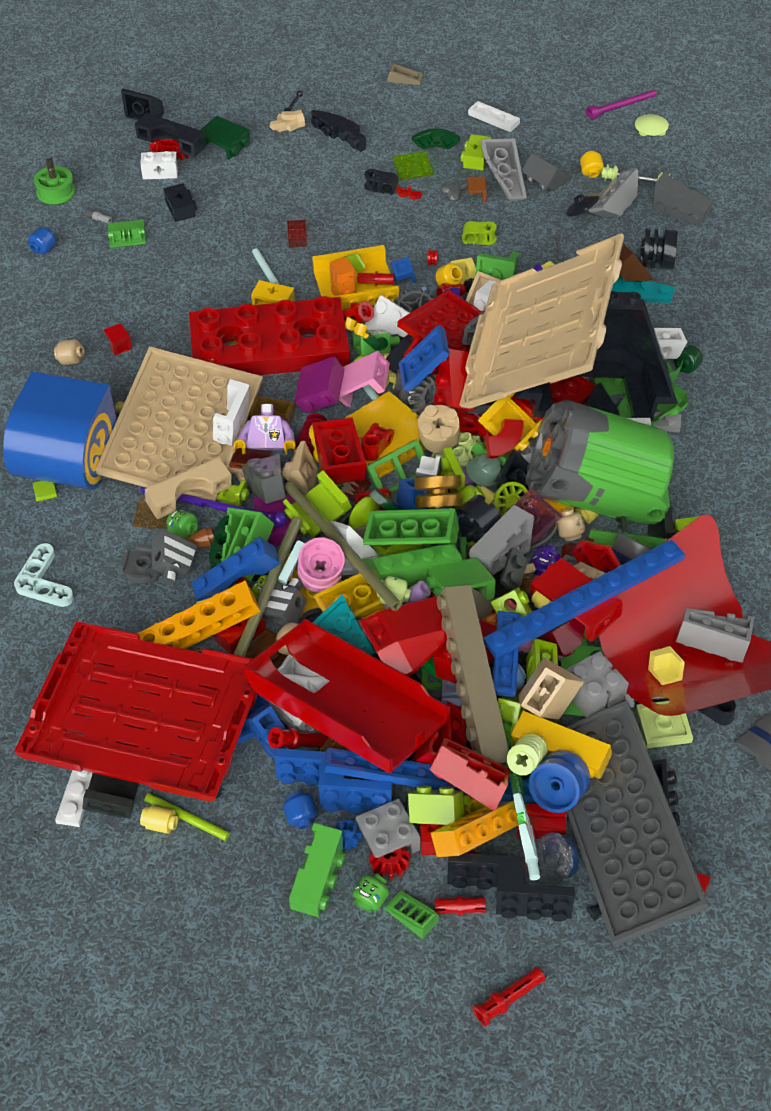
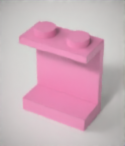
M379 351L343 367L345 371L339 401L345 406L351 407L353 391L368 384L378 394L385 391L390 363Z

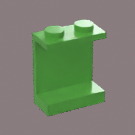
M477 557L428 567L426 584L435 596H439L444 587L471 585V589L477 588L486 600L494 599L495 579Z

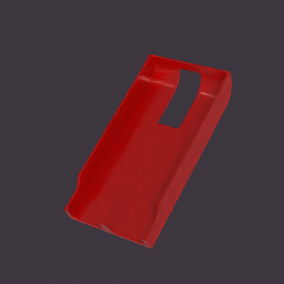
M307 619L303 620L243 666L249 684L260 696L389 774L450 720V707L431 697L422 684ZM286 645L288 652L297 662L329 680V682L316 693H312L282 675L273 665L270 656Z

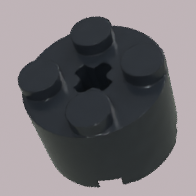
M478 494L474 495L456 510V514L459 517V528L462 531L461 535L466 537V541L469 543L471 541L477 543L501 518L497 508L492 503L488 505L484 501L486 498Z

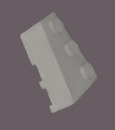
M513 505L470 549L469 559L477 557L488 572L494 575L504 568L510 548L514 547L522 555L530 551L534 516Z
M686 608L676 642L687 647L703 650L709 654L725 657L731 661L743 662L751 640L754 616L741 619L735 618V614L728 613L724 617L714 615L713 611Z

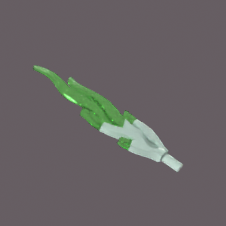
M507 721L504 722L509 752L514 745ZM512 771V774L509 775L525 862L528 865L530 879L538 880L540 874L531 817L528 815L522 775Z

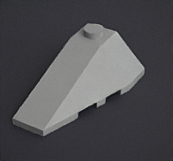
M515 138L481 139L483 156L508 200L527 199Z

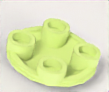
M654 114L640 116L635 121V127L642 136H663L669 127L668 121L665 118Z

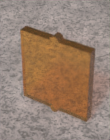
M138 498L133 527L148 528L150 530L152 528L167 529L166 522L169 515L157 519L145 502V499Z

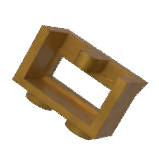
M255 397L249 410L250 420L252 416H260L262 404H272L273 416H281L291 426L295 416V402Z

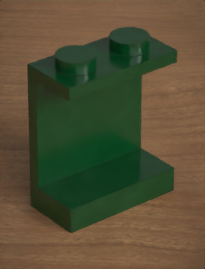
M219 116L213 118L200 129L205 132L206 145L211 142L225 148L227 159L229 160L237 156L244 147L250 144L249 129Z

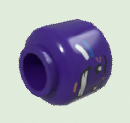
M545 545L537 547L530 561V564L534 563L536 569L534 574L540 576L551 563L558 561L561 556L554 546Z

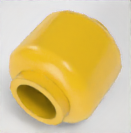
M588 151L581 157L580 166L582 174L590 178H596L602 173L604 164L599 153Z
M454 263L443 265L436 271V282L439 286L442 283L461 284L463 280L462 270Z

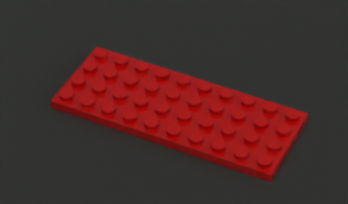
M447 290L399 319L397 327L413 338L422 341L440 325L445 328L449 349L469 352L471 345L461 344L464 327L481 314L482 311L452 291ZM569 377L553 383L549 382L552 403H559L566 399L584 404L593 392L595 385L583 377ZM515 393L511 399L527 415L532 417L530 400L517 399ZM532 417L533 419H535V420L538 421V422H539L541 419H543V418Z

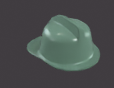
M487 453L469 460L466 464L468 477L480 486L496 485L503 468L501 467L500 459L487 458Z

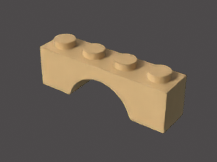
M219 457L209 460L200 466L190 468L186 472L171 476L165 481L149 486L145 489V502L155 517L160 519L176 510L177 499L186 491L199 489L215 495L230 488L231 473Z

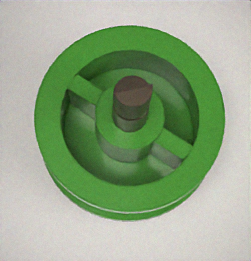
M52 157L46 159L47 167L38 171L33 179L34 185L37 188V198L45 204L56 205L65 203L75 194L72 173L65 167L54 166Z

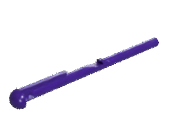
M141 486V493H145L146 487ZM182 494L177 499L180 502L199 505L201 508L207 506L227 512L228 507L261 512L276 527H282L287 522V516L282 511L273 514L187 494Z

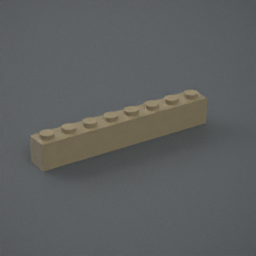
M471 585L444 587L437 597V606L442 612V629L446 631V647L452 657L451 670L456 675V692L462 702L461 715L466 720V738L471 743L472 751L507 766L509 749Z

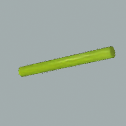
M151 793L145 796V802L153 806L175 810V814L179 819L224 841L230 836V832Z

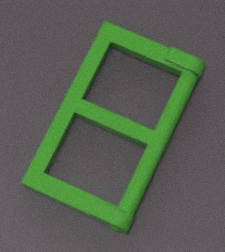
M418 439L366 466L375 490L383 488L375 468L390 459L399 478L408 479L397 456L414 448L420 462L421 457L425 456ZM417 473L414 474V475H412V476L409 477V478H416V477H418V476H417ZM399 483L389 488L391 493L398 490Z

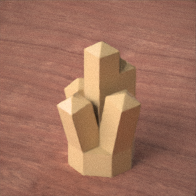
M301 110L282 111V114H278L277 120L270 122V128L278 132L285 130L291 132L297 128L305 127V120Z

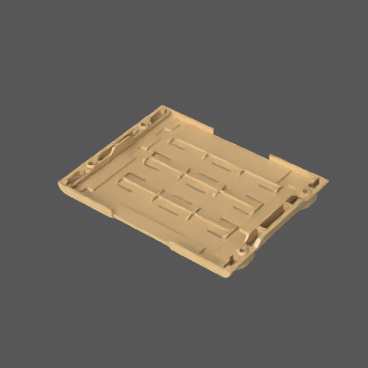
M622 233L577 250L576 253L579 256L538 272L532 268L492 284L485 312L479 315L465 369L468 375L459 406L473 408L505 398L512 393L544 383L560 381L593 369L597 349L602 345L606 333L604 319L612 286L617 281L622 266V261L619 259L624 240Z

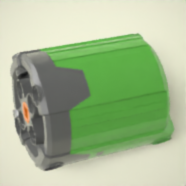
M566 399L553 404L545 412V416L538 427L539 433L535 441L531 461L527 468L526 484L531 494L552 502L592 511L612 519H616V516H626V522L656 524L665 518V514L670 508L668 485L674 462L673 442L667 431Z

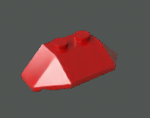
M582 540L572 550L578 563L582 562L605 573L621 566L609 545Z

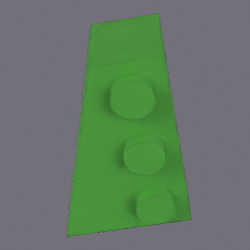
M227 508L229 521L228 525H225L227 539L226 543L223 544L221 562L259 537L268 541L274 523L261 512ZM254 574L243 576V578L251 582Z

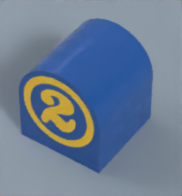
M31 372L10 412L5 429L3 448L4 461L8 472L12 476L90 490L96 489L101 484L104 476L98 475L95 469L117 421L110 385Z

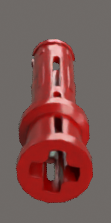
M274 727L268 734V743L273 749L281 747L295 749L298 746L327 748L332 742V739L323 733L299 732L295 728L282 730L280 727Z
M535 967L500 993L493 992L488 1000L480 1005H474L472 1007L474 1015L484 1027L488 1026L490 1020L497 1015L505 1014L509 1005L540 983H543L545 981L544 974L538 967Z

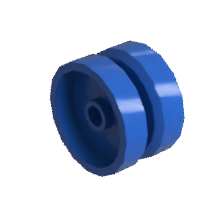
M557 750L549 753L532 771L529 778V791L533 800L541 808L555 813L569 811L587 791L590 784V772L586 763L578 755L570 751Z

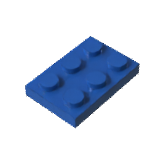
M438 325L399 362L402 387L407 392L418 386L428 374H431L450 355L445 328Z

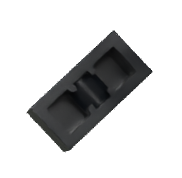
M184 183L163 188L165 202L175 222L195 217L197 205L195 200H192L191 192L189 189H186Z

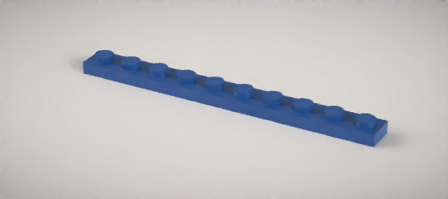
M671 539L483 638L484 645L497 659L685 559V553Z
M327 747L325 753L324 772L392 782L413 787L429 785L432 789L439 790L440 787L452 786L454 790L462 791L446 780L435 776L430 771L431 764L405 760L389 774L352 751ZM509 777L508 786L500 801H514L513 795L519 793L522 795L524 803L537 804L529 791V780Z

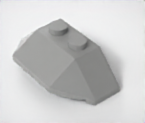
M638 169L622 171L618 178L603 189L598 195V202L587 211L604 218H618L622 216L625 209L632 205V201L637 197Z

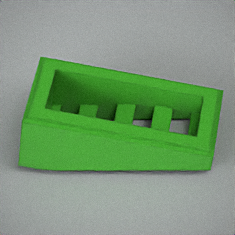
M400 891L384 907L387 912L422 939L439 922V914L403 891ZM403 899L405 903L398 910L394 908ZM409 905L412 906L406 914L402 913ZM416 910L419 912L414 919L410 918ZM423 916L426 917L421 924L418 922Z

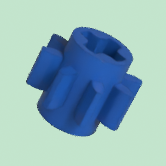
M351 820L336 822L334 829L342 831L343 850L356 848L357 842L361 841L362 832L358 831V824Z

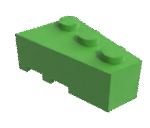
M314 823L312 827L314 840L311 846H306L304 853L308 855L303 867L298 870L289 901L290 909L319 917L321 910L325 911L328 907L330 896H327L330 888L334 889L337 884L338 875L336 872L338 867L343 868L346 854L343 851L341 830Z

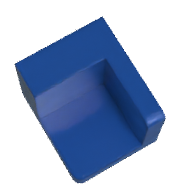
M409 257L391 262L397 281L411 277L412 282L416 283Z

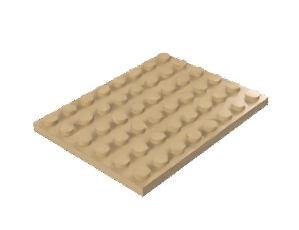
M149 346L97 464L96 473L148 488L153 484L167 480L171 476L179 475L190 468H195L218 457L226 468L229 469L235 453L233 446L220 444L213 440L214 414L218 413L226 416L229 412L227 410V387L230 379L250 385V410L255 397L258 395L263 377ZM249 410L245 416V419L241 425V428L237 434L235 441L238 439L241 429L248 421L250 415ZM194 489L183 494L217 501L219 493L212 495L207 491Z

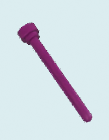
M652 90L601 107L595 105L587 107L586 116H591L590 120L597 119L602 113L655 97L657 92Z

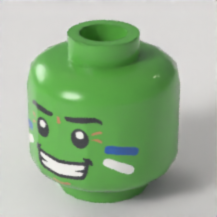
M179 509L172 512L167 518L168 531L183 539L197 532L198 520L192 513Z
M374 874L373 877L369 875L362 876L352 892L355 898L353 902L368 913L372 910L378 911L389 896V889L385 886L387 881L378 874Z

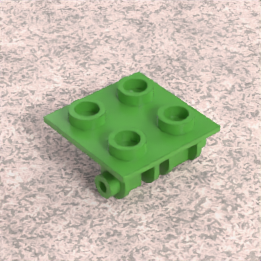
M144 219L108 223L110 248L146 244Z

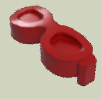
M399 185L397 186L399 197L410 196L413 200L422 197L423 191H411V186H408V190L399 187Z

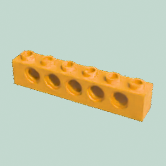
M243 581L135 634H139L140 640L186 649L261 611L247 582Z

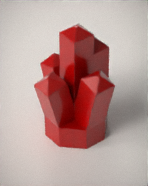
M369 302L351 303L350 309L344 310V321H346L347 317H350L360 324L369 322L374 317V308Z

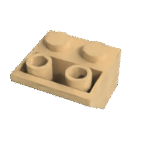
M543 658L519 694L520 706L539 717L559 720L583 685L584 680Z

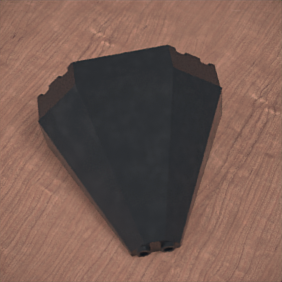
M611 291L604 319L606 333L602 345L597 349L593 369L572 377L622 378L632 418H650L653 421L658 403L678 404L671 375L646 303L641 299V295L637 292ZM549 382L516 392L517 399L530 400L532 417L543 418L545 412L553 405Z

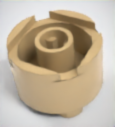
M429 405L421 413L418 420L419 439L427 450L434 453H443L444 448L454 447L458 443L460 437L459 418L454 409L444 405Z

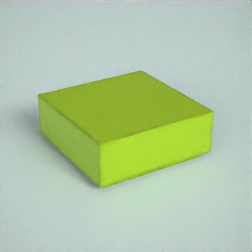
M45 481L32 483L36 501L57 497L54 483Z

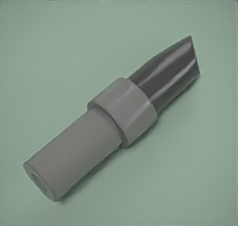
M88 209L83 211L84 215L96 221L112 223V217L103 215L100 212Z

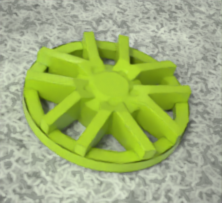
M507 482L502 484L493 496V505L497 508L501 517L513 505L521 507L526 512L529 511L531 504L530 494L526 487L520 483ZM514 486H518L519 489L515 491ZM523 491L525 495L520 497L519 494ZM498 498L503 499L502 504H498ZM524 499H526V506L521 503Z

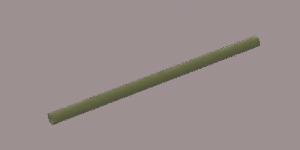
M287 482L284 489L321 531L341 547L346 559L393 611L398 610L401 607V602L294 483Z
M293 517L277 552L281 564L269 571L257 599L261 612L249 617L233 655L242 657L246 655L301 527L302 520L300 518Z

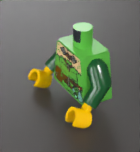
M347 317L345 321V327L352 331L353 350L358 354L370 355L376 351L387 353L391 351V346H396L400 342L398 334H390L384 329L367 330V326L357 323L356 320Z

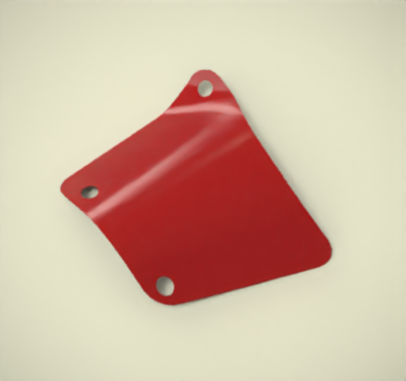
M702 515L667 540L672 539L685 553V559L616 595L617 598L623 601L622 615L599 635L604 656L613 665L612 670L616 669L629 683L626 693L659 715L678 716L771 690V641L752 634L742 663L676 642L686 608L713 611L714 615L724 617L730 613L735 614V618L743 619L742 607L732 591L725 572L716 521L710 515ZM671 646L684 661L683 678L681 681L661 685L648 670L650 651ZM655 697H665L670 702L668 704H656L652 699Z

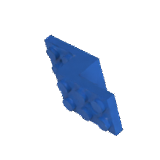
M275 748L274 760L277 780H281L285 784H292L294 782H304L310 786L318 784L321 809H325L328 812L347 810L352 814H360L393 801L392 782L348 779V776L324 772L326 752Z

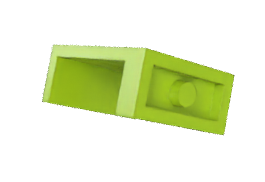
M322 471L316 475L320 483L304 496L330 523L331 520L336 521L352 509V506L343 492ZM287 499L283 501L286 507L284 512L289 519L292 520L293 517H297L302 520L299 530L303 535L307 533L313 539L322 532L296 502L291 505Z

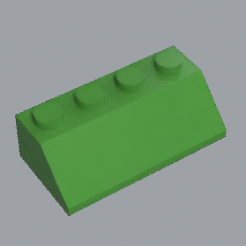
M453 508L370 511L363 544L457 543L459 523L456 510Z
M436 543L362 558V560L380 580H385L387 576H393L406 580L408 587L415 585L419 581L426 583L428 567L461 561L462 557L454 543Z

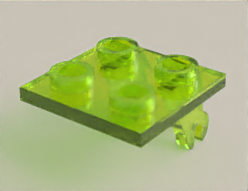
M426 151L392 156L399 180L434 175Z

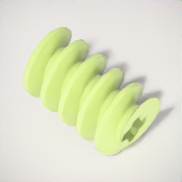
M536 734L523 736L508 752L507 764L509 768L518 775L530 774L547 754L545 740Z

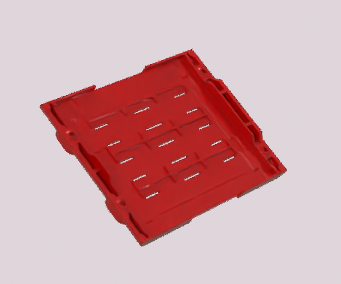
M76 621L62 652L58 653L31 709L30 719L14 752L19 757L79 772L84 770L148 785L149 788L204 801H214L223 778L227 776L231 767L232 754L249 710L253 708L258 693L249 684L243 667L252 659L203 648V653L157 644L140 640L139 634Z

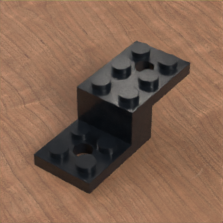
M466 853L459 856H448L447 884L453 885L455 888L477 886L482 890L497 887L496 914L504 918L526 916L531 920H538L541 917H549L554 921L571 919L575 887L523 884L524 857Z

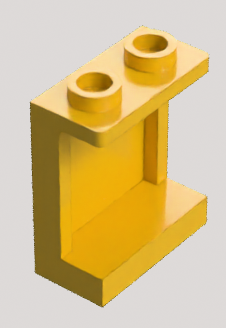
M512 393L505 398L497 400L478 421L495 436L500 432L501 422L504 419L523 420L521 439L513 448L523 451L530 444L528 439L530 437L534 439L538 435V427L542 419L535 423L511 399L515 394Z

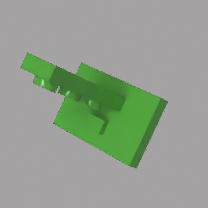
M512 251L509 258L479 253L475 276L477 271L500 280L514 276L518 267L519 253Z

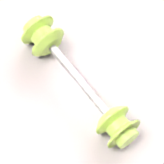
M607 164V167H603L602 178H605V182L607 179L613 181L620 174L616 165L614 168H610L609 164ZM638 176L639 180L653 182L658 180L657 178Z

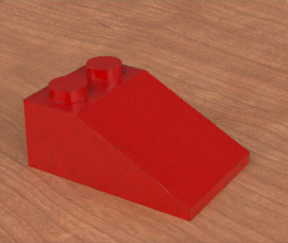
M353 417L313 422L312 427L320 471H324L335 484L365 480L367 464Z

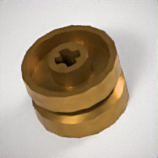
M461 475L414 478L416 490H428V494L415 497L416 508L429 507V509L463 505L461 493H448V489L461 486Z

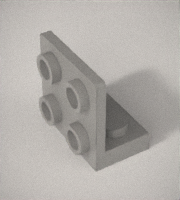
M399 799L356 817V823L375 858L404 846L408 847L411 854L420 851V836L413 823H410L409 816Z

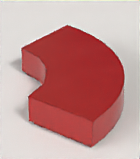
M504 419L501 422L500 432L495 436H488L485 439L487 458L502 457L519 443L523 433V420Z

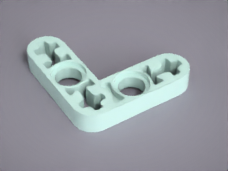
M43 543L34 549L16 577L14 586L20 595L64 607L73 602L72 590L67 586L41 579L55 557L52 545ZM40 567L39 571L30 572L31 568ZM43 588L50 589L46 594L38 593Z

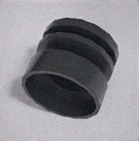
M645 228L640 247V258L644 267H647L648 259H651V268L655 267L656 260H660L661 269H674L677 250V230L665 229L663 237L659 238L658 229H654V235L650 237V228Z

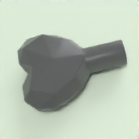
M467 182L460 185L446 183L441 186L440 190L447 195L449 200L456 201L461 197V191L467 189Z

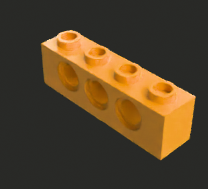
M514 801L499 802L495 811L487 806L482 807L431 832L437 857L462 855L518 826L519 822Z

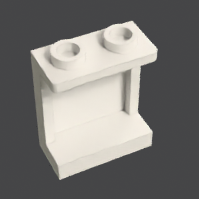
M230 379L227 387V410L229 412L226 416L218 413L214 414V441L233 446L249 410V384Z

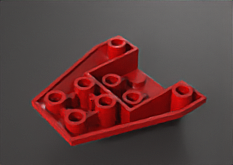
M438 596L401 604V607L396 611H393L390 607L379 609L357 620L381 662L406 676H410L446 645L447 635L446 631L442 629L443 617L441 610L437 606Z

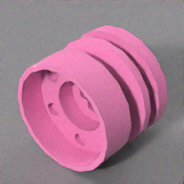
M324 537L314 538L305 543L300 550L297 564L298 578L305 588L319 593L340 582L345 563L341 547L333 540ZM317 566H318V568L324 567V571H322L321 569L316 570V567H317Z

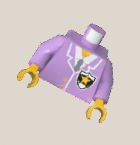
M272 404L261 405V416H252L251 420L245 423L238 439L233 444L234 453L236 449L241 448L242 454L246 453V448L248 450H284L286 455L289 449H294V453L297 449L293 430L287 421L282 420L281 416H273Z

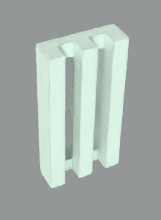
M299 540L296 542L278 578L279 584L287 585L298 563L300 550L305 543Z

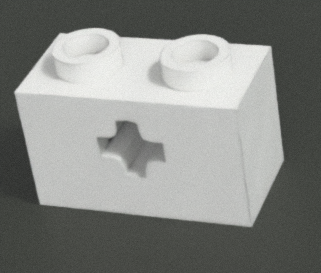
M176 152L141 153L140 164L143 179L178 178Z

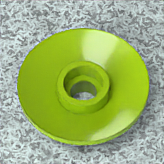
M370 496L361 499L350 514L349 526L352 529L366 526L370 511H380L379 504Z

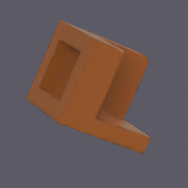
M485 176L467 177V194H482L483 203H486L487 195Z

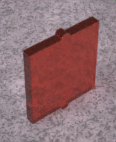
M238 448L230 462V468L242 469V465L248 463V460L270 457L272 451L246 449V453L242 454V449Z

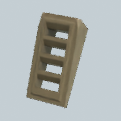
M392 63L387 82L420 85L423 73Z

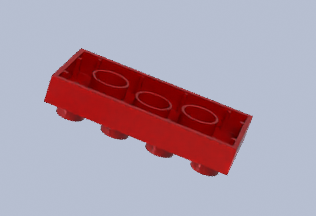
M320 296L310 300H281L271 304H242L238 307L204 308L200 311L189 312L192 357L195 359L259 376L299 372L302 367L334 356L342 367L350 364V352L341 297ZM304 334H312V335H314V336H311V337H301V335H304ZM227 342H238L233 345H224Z

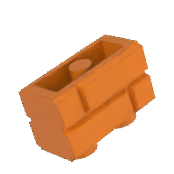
M343 257L331 261L330 278L333 295L339 296L356 293L355 268L350 264L348 258Z

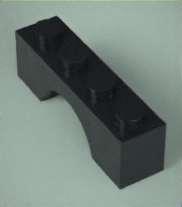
M145 113L135 123L138 139L150 143L160 139H171L179 143L180 153L196 157L206 147L204 131L149 113Z

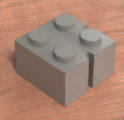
M600 651L565 669L584 680L583 685L572 699V702L586 718L605 710V706L610 708L623 701L629 684L616 669L612 670L613 665Z

